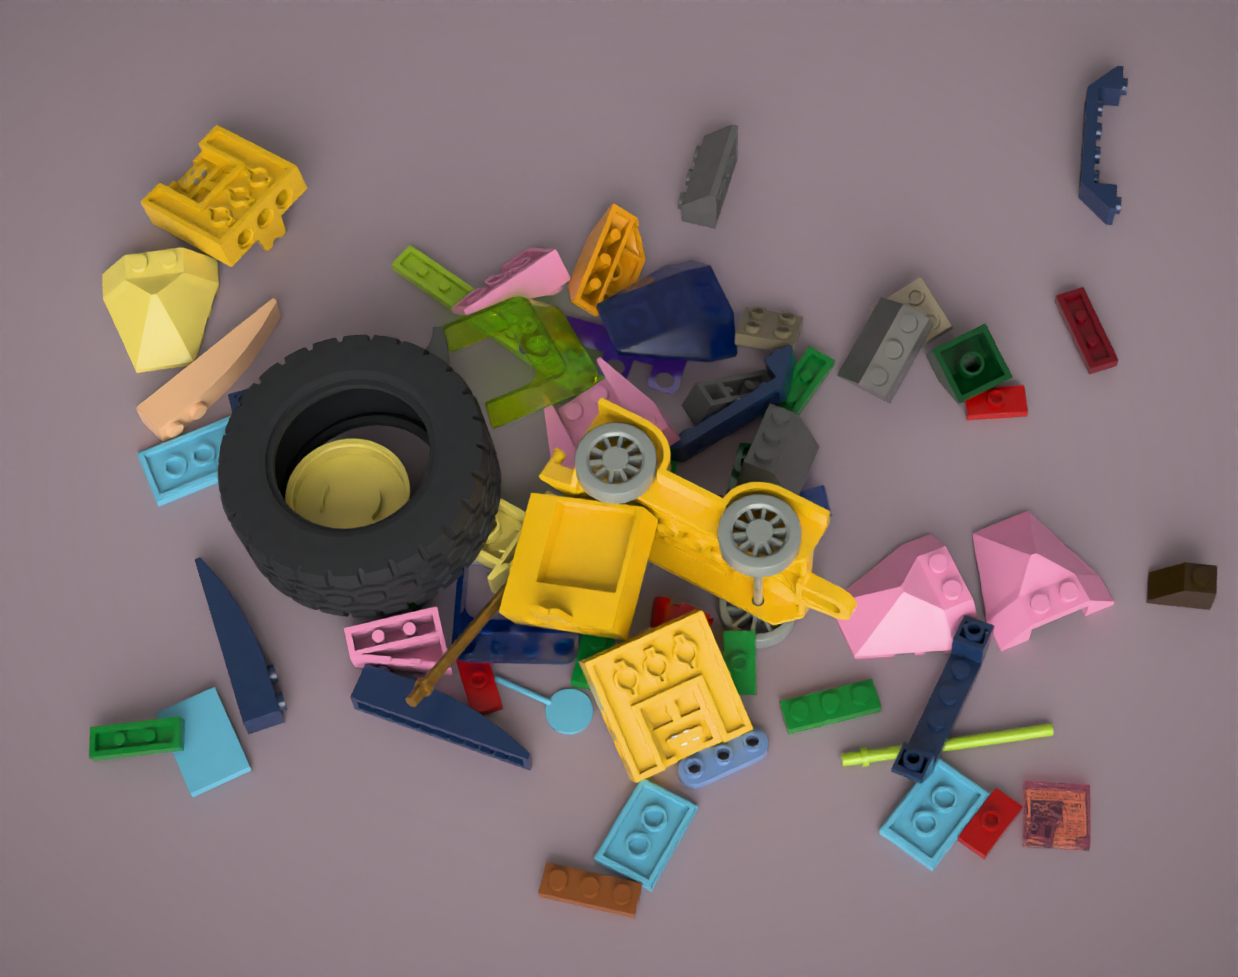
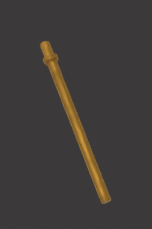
M507 580L424 678H418L414 683L415 688L406 698V702L411 707H416L425 696L431 695L436 682L497 612L501 605Z

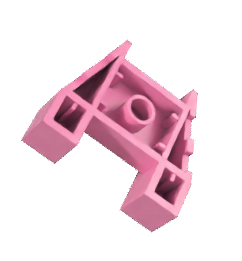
M600 357L596 360L606 378L562 407L547 393L542 395L550 457L554 454V448L562 450L567 457L561 465L573 470L577 446L599 413L598 401L601 397L653 423L665 435L669 447L680 440L668 415Z

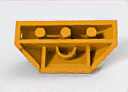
M615 203L609 206L587 237L572 273L571 280L567 285L571 303L595 317L627 308L646 261L642 238L638 230V218Z

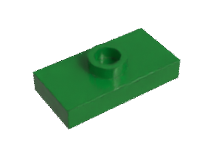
M723 631L724 661L738 694L757 695L756 631Z

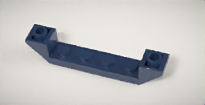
M1124 66L1115 67L1089 85L1084 102L1078 198L1106 225H1112L1114 215L1120 214L1122 197L1117 196V185L1099 183V170H1094L1095 164H1099L1101 147L1096 146V140L1101 139L1102 123H1097V116L1102 117L1103 105L1119 106L1121 95H1126L1128 78H1123Z
M789 344L782 349L774 350L764 359L767 374L772 379L771 381L759 384L753 392L744 397L734 399L728 407L718 413L708 415L703 422L695 427L683 430L679 434L680 440L670 446L671 460L677 462L687 461L766 413L769 404L777 406L786 401L796 366L791 345Z
M964 615L953 638L951 655L909 743H903L891 768V772L921 784L933 773L980 673L995 625Z

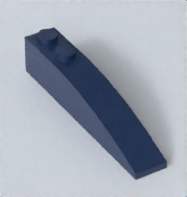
M201 557L194 559L241 718L248 734L284 723L282 711L287 710L282 691L276 693L274 683L279 682L274 665H267L252 628L222 581Z
M365 664L350 696L354 709L529 771L533 766L531 754L504 730L479 712L434 689L430 696H425L416 707H411L406 702V698L415 688L414 683L418 678L412 675L402 677L394 674L391 669L383 665H376L374 667Z

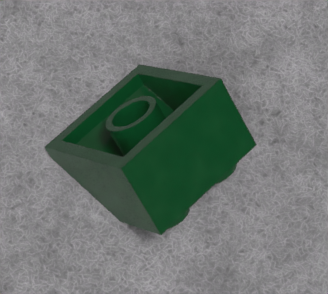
M986 323L932 349L926 354L938 381L958 404L1013 378Z

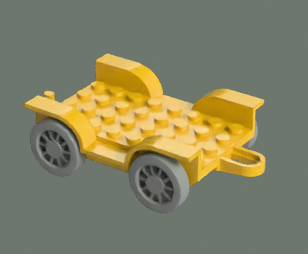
M602 397L598 401V415L577 446L574 470L561 465L567 455L562 450L554 448V454L539 474L541 480L570 498L646 508L658 519L645 571L655 564L719 597V620L724 631H744L741 628L748 622L752 623L751 631H756L757 625L762 624L766 633L756 634V649L768 648L783 641L793 630L796 620L804 618L809 608L840 620H848L857 607V602L850 593L812 573L813 550L829 526V510L785 488L767 482H750L739 485L729 491L724 498H721L671 472L669 443L657 426ZM741 615H743L740 619H738V620L735 622L733 616H741ZM770 624L773 625V626H774V625H778V626H777L774 630H772Z

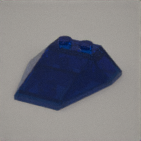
M693 260L666 265L603 300L596 306L618 355L713 362L736 357L738 354L737 345L734 344L736 334L734 312L711 265Z

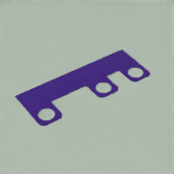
M536 307L533 310L519 346V351L522 354L539 359H545L549 356L555 339L604 352L602 359L606 363L610 360H619L624 364L625 369L620 374L625 379L628 378L634 360L650 364L653 367L647 382L648 387L668 394L677 392L691 351L689 348ZM538 338L545 342L546 348L540 353H533L527 349L526 344L530 339ZM599 366V367H598V372H599V374L602 375V376H605L604 373H603V371L601 370V368H600V366ZM660 373H668L674 378V383L668 388H663L655 383V377Z

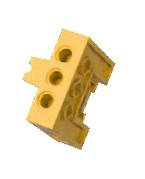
M216 125L198 143L201 152L192 160L194 165L177 182L173 180L168 186L159 182L142 199L141 204L152 224L232 267L256 241H258L263 250L268 252L273 247L275 238H282L285 235L286 229L281 215L305 192L307 186L297 165Z
M531 493L499 613L515 624L627 641L658 519L641 506Z
M693 610L655 628L644 629L628 637L627 641L620 640L619 644L579 661L627 775L635 783L666 770L665 767L702 749L709 748L720 742L725 743L753 730L703 610Z

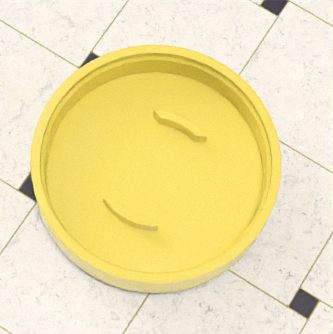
M353 438L329 442L305 456L289 478L285 501L297 514L310 522L330 528L347 529L367 526L385 519L407 503L413 496L406 469L393 452L378 443Z

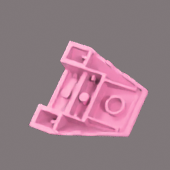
M1029 511L972 533L977 571H979L981 595L985 608L986 623L995 625L992 636L1000 651L1029 640L1032 629L1079 609H1082L1085 616L1114 604V600L1100 576Z
M928 534L902 544L846 589L855 598L857 607L850 619L840 620L835 618L854 659L894 657L895 654L914 653V655H924L925 652L931 651L951 653L953 638L964 615L978 619L973 598L947 547L933 535Z

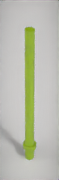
M1052 723L951 737L948 739L943 752L1053 736ZM902 745L867 750L866 747H861L856 752L842 753V766L862 764V767H866L871 762L896 759Z

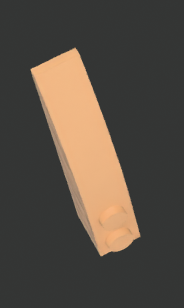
M274 298L268 301L136 407L142 422L163 443L171 438L178 437L186 426L194 420L200 419L207 409L228 391L250 366L282 317L277 301Z

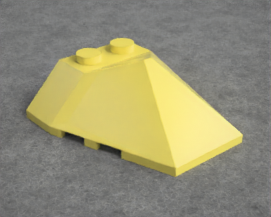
M183 247L124 255L102 274L103 300L137 373L184 367L190 365L198 358L205 336L204 329L208 317L210 318L212 313V303L220 287L217 259Z

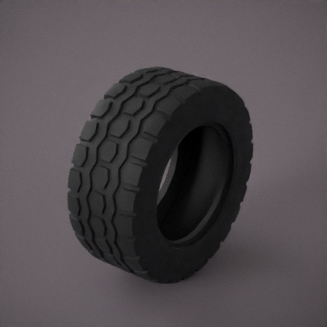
M368 335L343 336L341 342H338L335 337L314 343L313 350L308 351L304 347L284 358L285 364L281 365L278 362L259 377L261 383H253L239 401L241 408H235L225 428L226 435H223L220 445L218 487L221 493L222 506L229 522H231L232 528L263 576L268 578V581L281 593L291 597L292 600L313 610L320 609L323 613L347 617L351 613L352 617L379 616V612L382 611L388 615L409 609L410 603L415 602L416 605H419L438 594L437 589L440 587L446 589L463 574L462 568H469L483 548L482 543H486L496 520L495 515L500 504L501 470L499 460L496 456L497 452L476 397L473 396L472 390L465 380L441 358L432 353L429 354V351L413 343L403 341L401 344L400 340L387 336L374 335L371 340ZM375 425L396 427L416 435L430 446V457L426 474L417 491L399 510L376 523L347 529L325 527L306 520L290 508L285 501L289 478L299 462L316 448L346 431Z

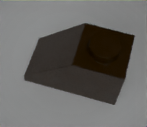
M1184 562L1149 572L1146 603L1210 610L1217 594L1218 566Z

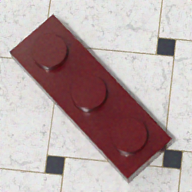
M1084 287L1056 295L1054 302L1088 374L1117 366L1118 358Z

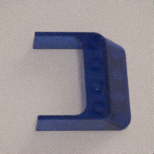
M466 567L462 568L463 574L457 579L451 645L474 619L466 611L469 568ZM490 619L457 659L466 663L569 664L578 656L583 634L515 624L511 620Z

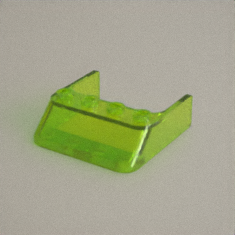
M515 296L447 323L442 327L447 348L451 353L511 329L534 368L536 375L532 382L485 402L489 422L493 429L584 392L596 385L599 380L597 368L563 312L554 305L522 296Z

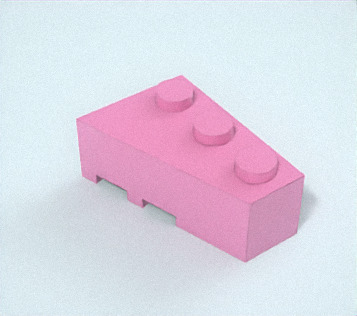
M437 606L344 628L350 659L353 666L357 668H364L365 664L374 667L376 665H383L395 671L428 673L447 651ZM450 666L444 674L453 675L452 667Z

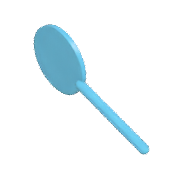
M494 677L495 682L547 704L545 709L546 719L549 725L559 733L575 734L581 732L592 720V703L588 696L579 690L564 689L556 692L549 699L504 678Z

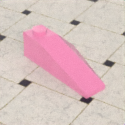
M527 248L500 267L503 273L489 276L484 280L485 288L481 287L471 291L454 305L451 310L453 314L469 315L545 295L552 296L562 291V285L570 281L571 278L556 249Z

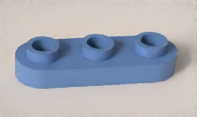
M753 728V730L725 743L720 742L689 755L679 763V780L687 788L699 789L759 762L768 753V738L762 730ZM755 739L758 744L756 746H749L747 741ZM725 752L729 757L722 760L718 758V754ZM691 766H698L700 768L697 773H691L688 769Z

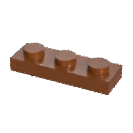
M546 862L538 895L546 899L635 919L643 886L642 883Z

